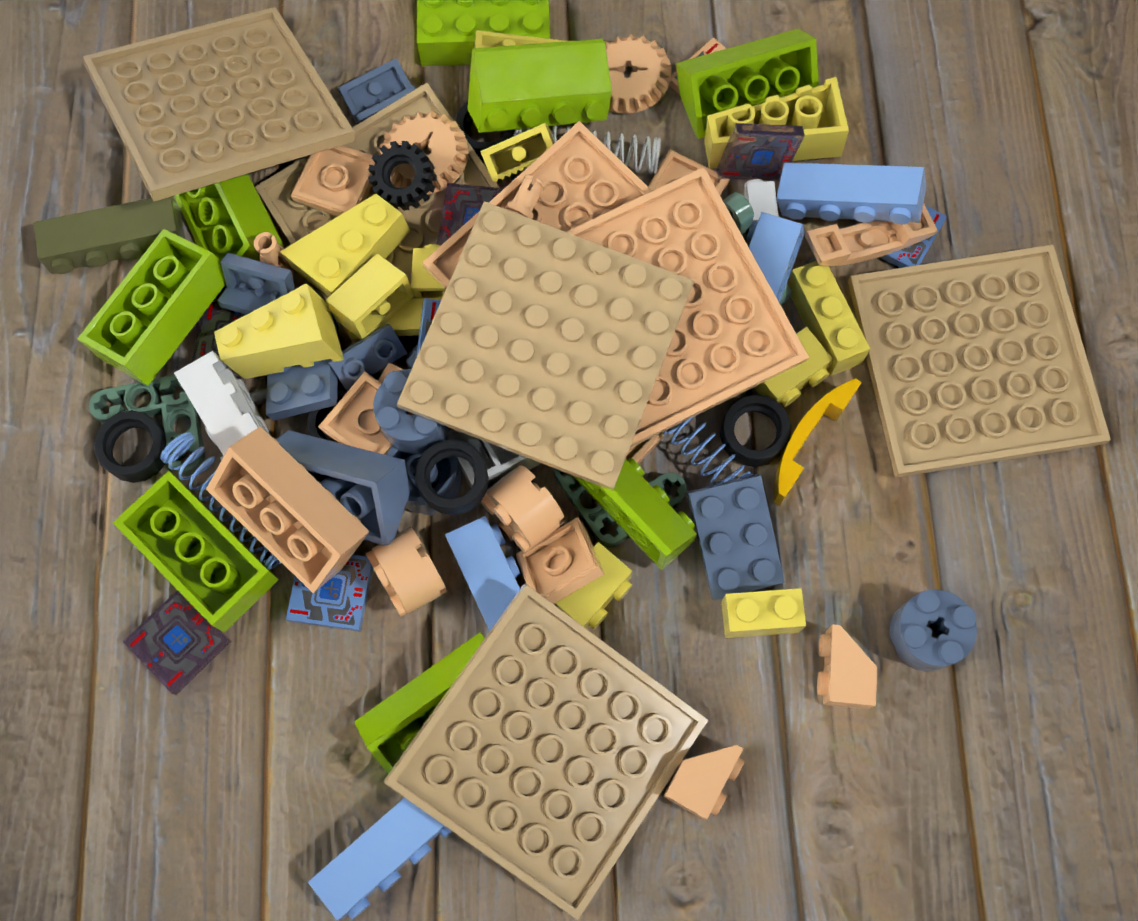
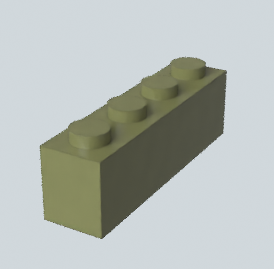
M172 196L153 202L152 198L34 222L38 260L51 273L58 274L70 273L76 268L86 266L99 267L106 265L110 261L120 259H137L146 252L163 229L185 239L181 210Z

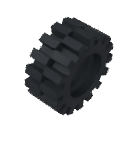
M396 141L390 142V149L383 145L379 148L382 152L381 156L379 157L374 154L372 157L375 165L369 164L368 171L372 176L368 178L369 183L373 185V191L396 209L401 207L403 210H409L410 205L415 209L420 207L419 201L423 199L427 202L430 198L427 195L428 191L434 192L435 189L432 182L437 181V175L433 171L435 169L433 163L424 151L414 143L411 146L408 141H402L401 145H399ZM399 164L412 165L415 170L413 182L405 188L394 187L390 179L392 170Z

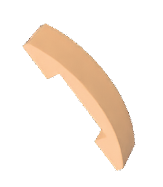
M923 203L920 223L895 224L891 221L874 220L869 223H861L839 229L837 224L807 231L804 236L819 265L842 266L891 254L935 235L938 230Z

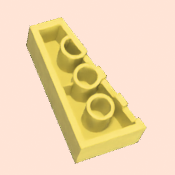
M837 78L826 79L824 85L811 88L810 85L797 88L796 93L780 98L778 94L767 97L764 103L751 106L748 103L708 115L704 138L708 167L710 169L736 166L735 160H745L743 164L745 166L755 147L778 148L779 151L773 163L788 162L782 161V159L799 161L842 157L849 128ZM756 136L770 137L763 145L752 146L748 154L739 153L747 144L755 142ZM776 137L799 138L794 144L793 139H779L782 140L780 143H787V150L781 155V146H767ZM738 138H755V140L745 141L738 140ZM756 148V149H754L753 154H752V156H751V158H750V160H749V162H748L747 165H756V164H751V161H752V159H753V157H754L756 151H773L774 153H773V155H772V157H771V159H770V162H769V163H772V160H773V158H774V156H775V154H776V152H777V149H767V148Z

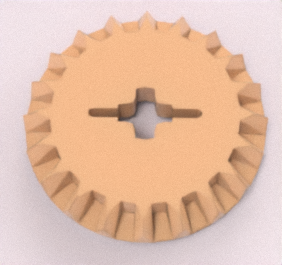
M631 33L627 38H620L617 35L614 41L610 43L605 41L612 88L609 110L623 114L637 113L656 104L666 93L671 81L670 59L667 57L664 48H660L655 40L649 41L644 35L636 38ZM626 67H632L633 70L629 78H625L623 73L626 71Z
M432 110L426 114L417 111L416 115L410 117L404 115L403 120L398 124L393 122L392 129L389 133L385 132L384 142L380 144V148L385 145L387 149L391 148L390 142L396 141L399 145H401L402 141H408L411 146L414 143L420 149L428 145L430 154L426 155L435 167L433 171L437 175V181L432 182L435 186L434 192L428 191L427 195L440 192L452 185L464 171L468 160V143L464 132L459 128L456 121H451L445 114L442 116L437 115ZM410 164L397 165L391 172V183L397 188L409 186L414 180L415 170Z

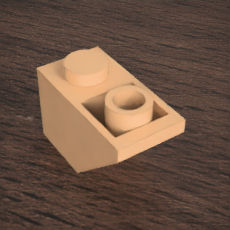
M832 624L826 629L825 634L820 635L819 656L824 657V672H819L817 694L823 695L822 705L870 709L876 706L877 666L841 625Z
M734 745L683 760L679 764L663 797L703 820H707L710 813L717 816L727 795L722 793V790L728 778L735 781L745 762L739 758L743 748Z

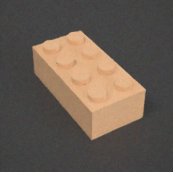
M261 426L228 448L206 488L225 509L313 594L342 570L370 532L356 516L352 515L329 490L325 489L302 464L298 463Z

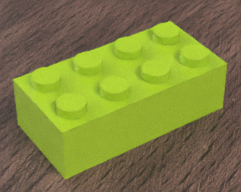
M417 0V46L421 65H471L476 30L550 39L549 0Z
M163 229L77 340L104 362L149 386L226 285L221 262L211 251Z
M167 471L112 522L213 627L224 633L279 580L170 471Z

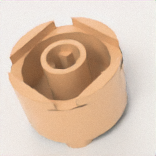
M520 464L487 490L481 504L491 515L496 514L501 522L498 524V527L502 534L510 542L514 540L517 546L526 553L558 529L565 522L563 520L565 517L561 508L545 486L540 488L535 482L531 483L530 481L536 476Z
M412 527L397 534L389 545L379 544L366 553L400 617L417 610L447 592L438 571L429 555L420 545L422 543Z

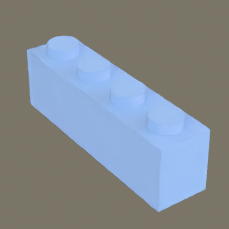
M784 163L776 199L782 216H787L791 219L812 217L821 218L826 221L855 219L863 223H869L874 220L891 221L895 224L920 223L926 191L924 167Z
M761 212L758 222L753 221L749 228L747 241L750 242L749 249L780 303L804 238L805 230L801 223Z
M486 516L445 534L486 625L489 631H491L520 590L515 578L521 576V573L513 556L505 558L500 548V545L506 542L497 523L490 526Z
M403 798L315 875L308 884L337 921L344 919L346 916L354 920L371 905L367 898L378 888L383 893L402 877L398 872L399 869L408 861L416 865L432 850L428 844L439 834L446 838L453 831L408 799Z

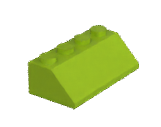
M799 28L676 63L680 97L695 136L698 139L705 137L708 115L748 103L751 106L764 103L767 97L777 94L780 98L796 93L797 88L810 85L811 88L819 86L816 38Z
M603 39L472 48L467 109L479 133L534 128L543 123L548 126L575 124L579 121L585 123L607 120L612 88L606 45Z
M248 174L174 196L197 245L211 251L220 262L227 253L260 262V254L254 247V240L257 235L263 232L271 233V237L274 235L278 244L284 247Z
M625 459L613 491L573 476L661 571L694 542L697 534L693 530L695 529L693 521L682 511L677 514L668 504L670 499L664 490L656 484L652 487L642 477L645 473L634 459Z
M481 632L354 721L366 747L388 774L485 639Z

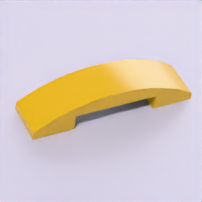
M855 378L834 388L815 403L799 422L784 449L777 467L773 489V502L775 504L781 505L804 470V467L793 461V459L822 416L825 414L834 421H837L862 383Z

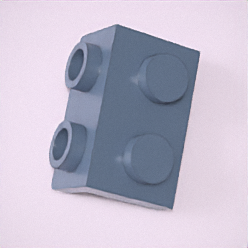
M395 58L338 87V92L357 125L416 88L414 85L411 86L398 59Z
M227 253L221 260L227 285L226 290L218 299L219 306L222 308L249 314L295 290L291 270Z
M386 324L343 350L344 360L334 362L329 359V364L347 391L364 371L369 375H373L386 367L388 363H393L407 354L392 326Z

